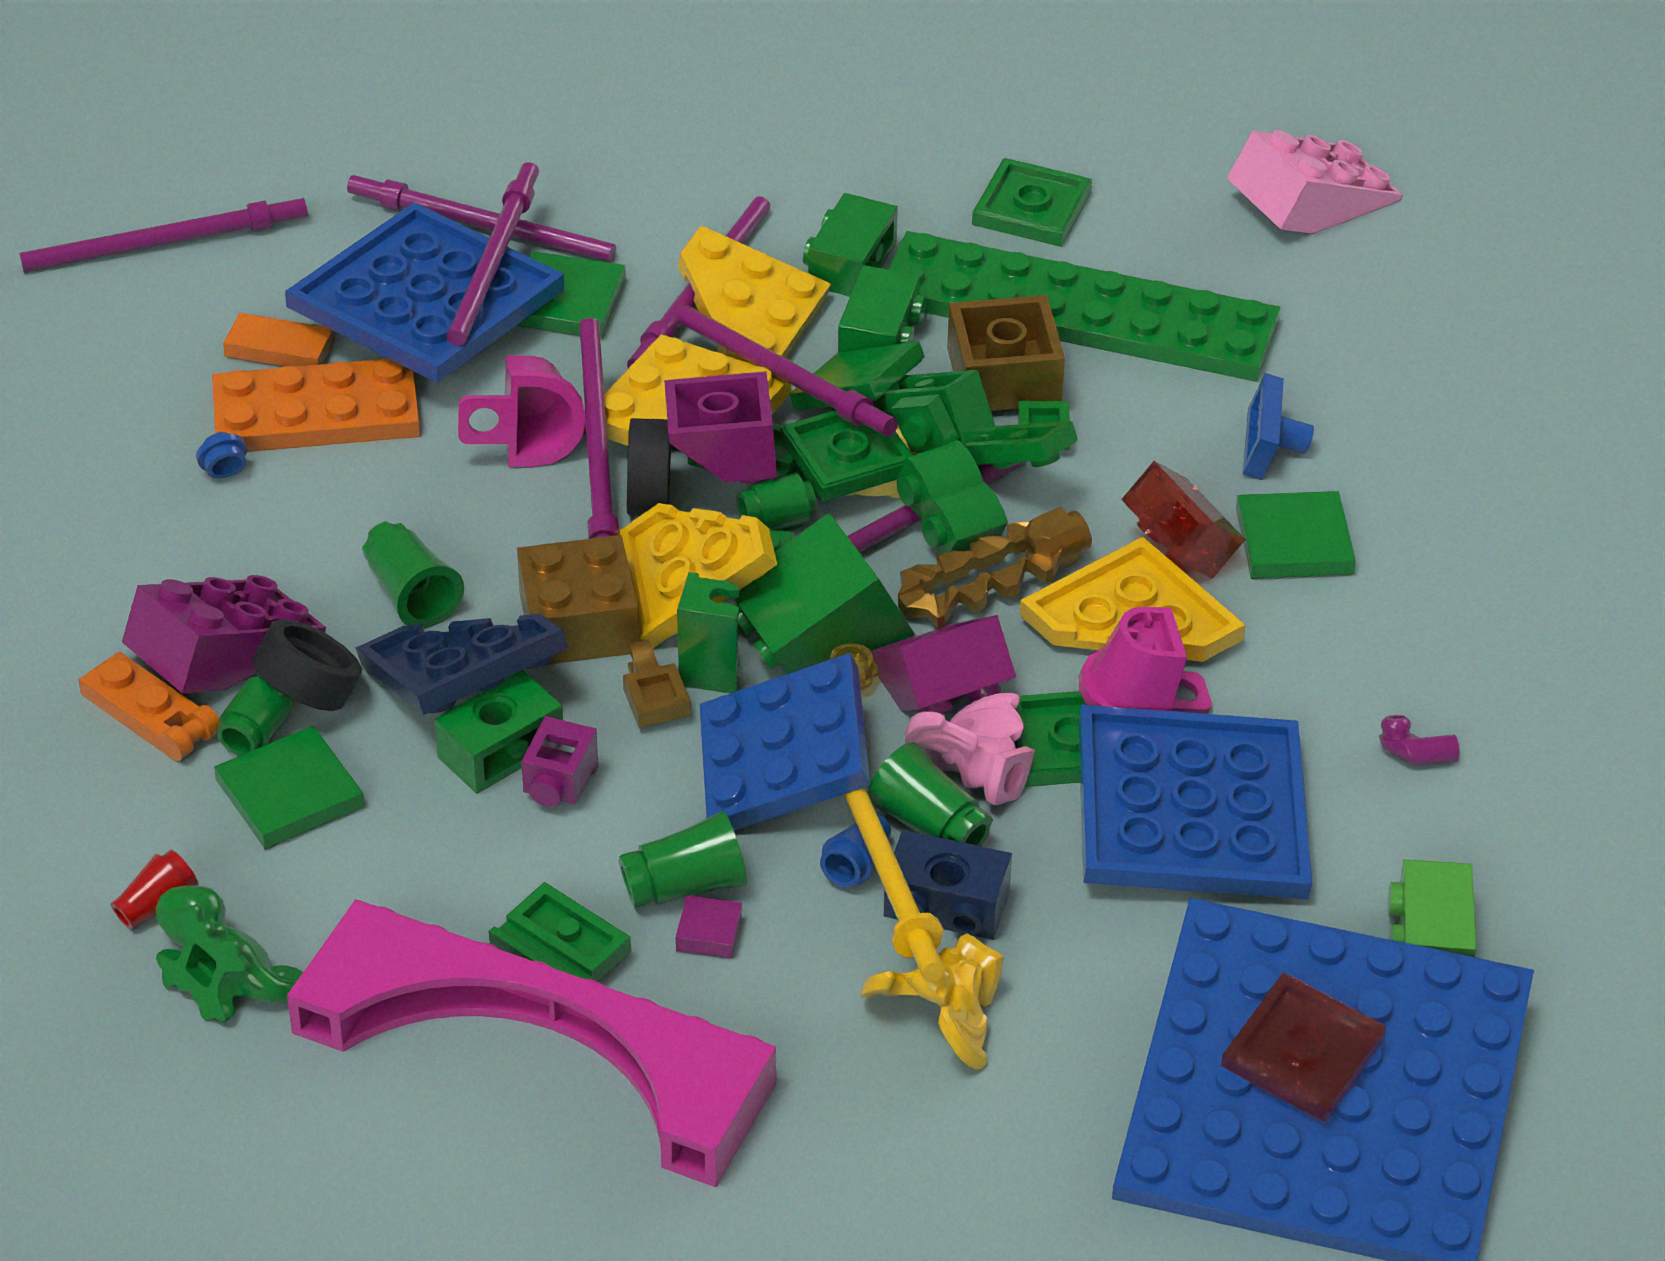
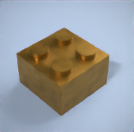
M1047 295L949 303L947 350L953 372L978 370L991 411L1018 408V401H1062L1065 357Z
M622 535L517 548L519 594L523 614H542L563 629L568 649L553 655L552 659L545 665L630 654L628 643L639 641L638 604Z

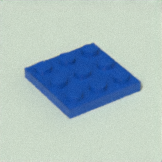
M850 653L699 704L706 819L724 810L733 830H737L870 786L859 669Z

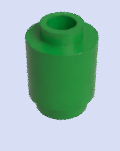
M798 473L748 484L747 490L738 492L736 496L739 518L742 515L756 517L770 530H781L809 523L810 512L815 511L817 507L812 484L810 481L803 482Z
M250 677L219 718V728L217 729L219 741L226 749L238 756L267 745L291 713L293 707L291 699L269 685L262 677Z

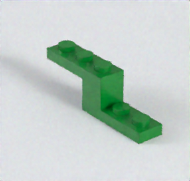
M978 370L905 375L875 401L881 411L890 414L892 413L891 408L901 398L939 394L960 437L958 440L971 453L977 466L992 464L994 469H1004L1014 466L1019 462H1030L1032 467L1046 466L1058 461L1061 458L1060 452L1078 440L1072 421L996 426Z

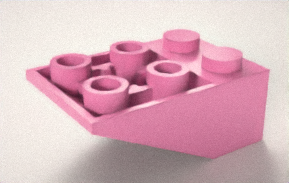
M1252 130L1227 177L1239 191L1281 230L1311 234L1399 202L1403 196L1389 183L1391 178L1385 171L1376 166L1369 165L1361 157L1363 152L1356 145L1345 140H1338L1337 143L1325 142L1314 135H1306L1305 138L1294 137L1282 130H1274L1273 133Z

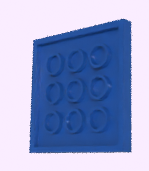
M413 202L285 291L287 308L439 383L564 290V274L507 247L465 344L454 346L447 340V333L489 238Z
M1081 705L1078 730L1083 883L1309 899L1312 876L1298 720Z

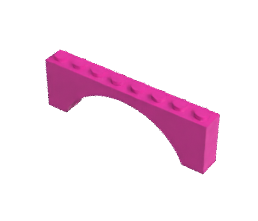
M357 899L351 904L287 994L292 1034L342 1052L370 1037L406 1024L459 1016H483L516 1020L551 1029L568 1036L608 1060L638 1091L649 1109L657 1129L661 1148V1168L713 1187H717L776 1085V1046L765 1043L755 1036L733 1032L711 1024L703 1018L679 1013L659 1006L649 999L637 998L605 987L595 980L582 979L551 968L541 961L528 960L500 950L490 943H480L451 933L441 926L429 925L397 914L387 907H377Z

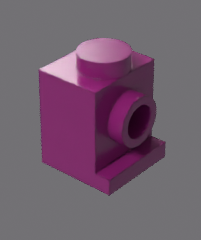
M545 716L521 761L523 792L529 793L534 801L543 806L553 807L558 805L560 801L575 805L590 774H595L598 769L597 728ZM557 744L574 747L575 749L573 753L558 750Z

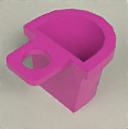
M506 356L505 395H467L462 397L458 404L459 440L464 444H507L508 467H536L557 462L569 455L582 439L586 424L582 397L572 383L562 378L553 363L536 356ZM481 408L495 411L499 417L498 424L490 431L482 432L475 430L469 424V418L474 411Z
M1136 607L1124 612L1104 647L1088 656L1078 676L1079 692L1086 705L1208 714L1212 706L1204 678L1196 672L1183 671L1187 655L1172 608ZM1184 685L1194 692L1196 699L1183 701L1175 698L1178 686Z

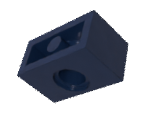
M902 830L894 854L920 913H931L937 917L944 930L957 932L962 935L967 933L971 936L994 940L1010 892L1012 853ZM884 889L883 917L897 919Z

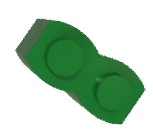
M959 440L905 459L897 476L899 497L905 505L910 506L922 519L921 528L924 539L939 554L950 553L951 551H969L970 543L979 537L1001 536L1008 524L1004 509L993 490L983 482L980 470L973 456Z

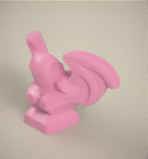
M999 693L983 697L959 711L950 722L946 721L945 716L941 713H917L911 717L906 730L905 744L917 743L942 771L960 772L965 787L973 789L984 787L986 801L993 805H1000L1021 797L1035 753L1034 749L1026 746L1015 748L1014 741L1021 737L1024 726L1020 715L1015 710L1020 702V698L1014 693Z

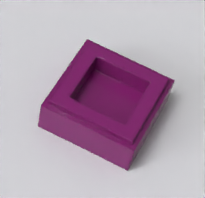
M686 895L675 937L676 951L732 958L742 920V903Z

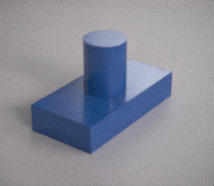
M1264 373L1248 407L1243 475L1262 480L1278 447L1306 454L1309 449L1314 426L1281 416L1284 378Z

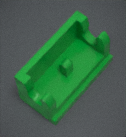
M688 572L677 608L678 672L684 686L687 688L723 693L736 692L740 685V677L738 676L739 607L725 602L716 603L711 599L716 596L738 598L739 588L728 581L700 578L699 573Z

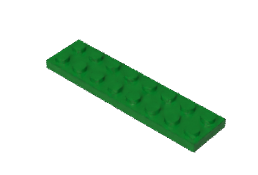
M906 231L888 270L920 275L919 295L926 296L925 313L948 318L949 303L1047 295L1058 336L1062 342L1254 382L1258 381L1280 315V306L1261 303L1257 300H1245L1216 294L1208 290H1196L1167 284L1163 281H1152L1122 275L1114 271H1103L1073 265L1065 261H1054L1029 256L1021 252H1009L980 246L976 243H965L936 237L927 233Z

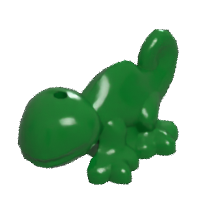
M195 885L174 887L159 897L156 906V918L165 934L175 944L183 947L182 952L174 949H164L157 953L156 960L162 969L163 985L166 988L176 985L181 992L191 991L192 998L198 1003L200 1015L205 1021L215 1018L220 1022H226L231 1019L235 1014L233 997H250L271 1003L288 1002L287 994L300 978L303 971L287 965L270 967L267 952L255 939L224 924L226 907L223 899L213 889Z

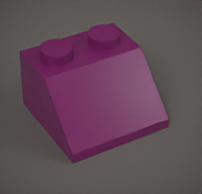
M767 371L664 380L668 435L671 445L725 483L739 481L750 484L759 482L762 479L777 478Z
M998 615L957 622L865 652L868 663L901 711L920 709V712L942 713L953 709L952 698L968 693L970 701H976L986 696L1001 693L1000 682L1016 678Z

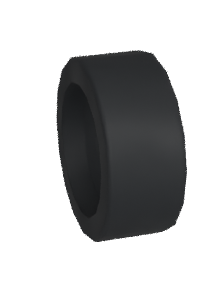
M630 419L626 503L627 514L642 515L658 503L669 504L671 444L669 443L667 419Z
M286 619L272 622L252 659L256 672L273 688L300 704L324 711L342 709L362 672L358 659L337 640L314 627Z

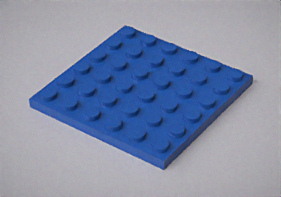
M1189 898L1115 1176L1112 1199L1385 1261H1477L1534 970Z

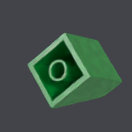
M830 513L776 550L777 565L767 571L762 577L740 589L739 597L734 598L738 604L736 606L739 607L738 624L747 636L757 631L761 636L759 640L753 643L757 651L771 670L781 664L787 674L848 653L855 660L866 656L865 652L915 636L912 628L880 579Z

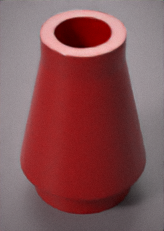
M169 850L162 856L155 854L124 892L111 902L110 905L118 919L128 929L133 930L140 923L156 916V906L159 897L170 888L186 885L198 886L199 883L194 872L184 859L175 851Z

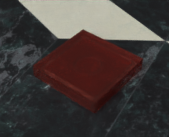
M1283 972L1223 1053L1221 1067L1326 1123L1384 1041L1387 1027Z

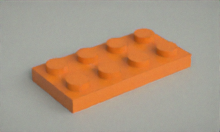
M388 358L212 373L215 434L226 432L241 436L247 446V452L420 437L414 372Z

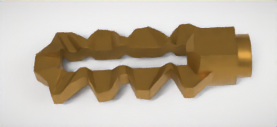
M1062 507L1037 516L1029 522L1011 523L1007 525V537H979L970 543L969 551H951L950 553L937 555V565L917 564L901 571L902 586L898 593V608L907 619L929 618L937 629L946 625L958 603H962L975 613H978L986 607L987 594L992 588L1005 598L1014 597L1019 594L1026 571L1043 582L1048 583L1054 580L1058 570L1077 563L1081 552L1089 549L1092 545L1089 527L1078 511L1073 510L1066 513ZM1022 552L1026 553V556H1021L1015 564L994 573L985 571L975 581L959 588L952 585L940 596L934 593L932 595L929 594L939 583L944 581L947 585L968 576L972 569H985L1003 561L1009 553H1014L1015 555Z

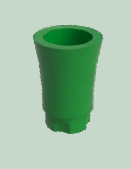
M384 521L368 532L367 541L362 546L363 555L368 561L370 570L382 583L390 596L401 621L407 626L423 624V628L426 629L447 620L459 607L464 595V581L461 575L440 560L413 531L407 529L402 523L392 524Z
M915 742L907 743L895 750L882 763L870 782L867 793L873 807L894 817L919 834L976 846H982L990 834L989 831L993 822L992 817L979 807L977 800L962 790L939 769Z
M724 810L691 827L664 838L638 846L639 850L622 854L618 859L622 878L634 908L654 901L659 905L685 897L686 895L690 896L717 889L747 886L746 870L740 847L730 820Z

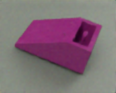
M250 575L247 579L225 580L217 577H208L204 582L186 583L166 579L161 584L137 585L122 643L181 693L226 690L257 673L252 659L273 621L281 619L298 621L314 627L323 633L326 631V626L310 615L305 605L290 599L277 588L278 585L275 581L264 576Z

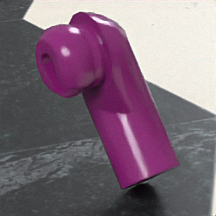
M1389 715L1381 721L1382 734L1379 735V739L1383 748L1412 765H1426L1459 760L1460 750L1456 735L1420 738L1410 733L1411 722L1404 715Z

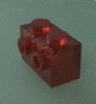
M1155 460L1121 499L1139 518V521L1136 523L1137 526L1152 540L1162 543L1168 550L1165 556L1186 574H1189L1194 569L1213 579L1246 540L1188 478Z

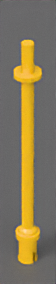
M866 788L844 794L899 921L894 926L891 938L896 952L905 958L914 957L922 977L926 981L934 982L939 980L945 973V968L936 950L941 944V937L944 931L940 921L931 913H920Z

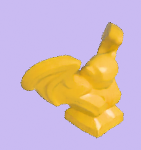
M966 933L960 936L954 948L947 947L939 953L945 973L937 981H926L922 977L919 967L908 973H896L890 970L875 974L866 979L861 988V998H875L878 995L886 997L920 995L924 999L939 1005L941 1011L938 1024L957 1056L966 1065L975 1070H982L986 1066L988 1058L982 1047L986 1036L988 1018L983 1013L981 1006L986 1007L992 1003L1001 977L1004 959L1002 954Z

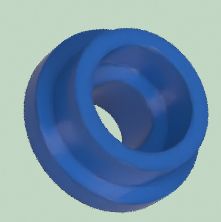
M226 432L216 433L205 439L196 452V459L200 468L207 471L210 477L219 479L230 477L244 468L247 446L244 439L239 435Z

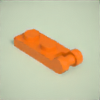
M120 651L78 679L82 696L175 761H181L194 750L193 744L200 739L208 741L217 735L219 717L213 709L207 705L199 707Z

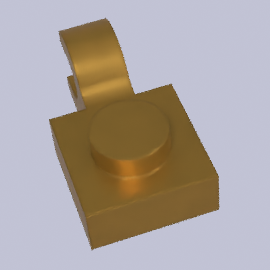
M649 639L628 643L632 662H628L630 673L623 675V690L638 727L641 728L691 716V700L675 663L659 666Z

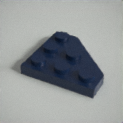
M542 614L520 615L517 619L518 625L493 626L491 618L452 621L448 626L449 631L425 632L423 624L402 626L355 648L363 668L422 715H425L427 713L433 714L446 711L455 705L456 700L475 691L493 689L502 684L505 677L522 669H533L543 666L552 659L553 655L568 649V645L562 628Z

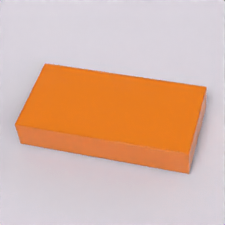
M239 313L223 342L225 357L278 366L319 365L324 363L334 343V332L325 326Z

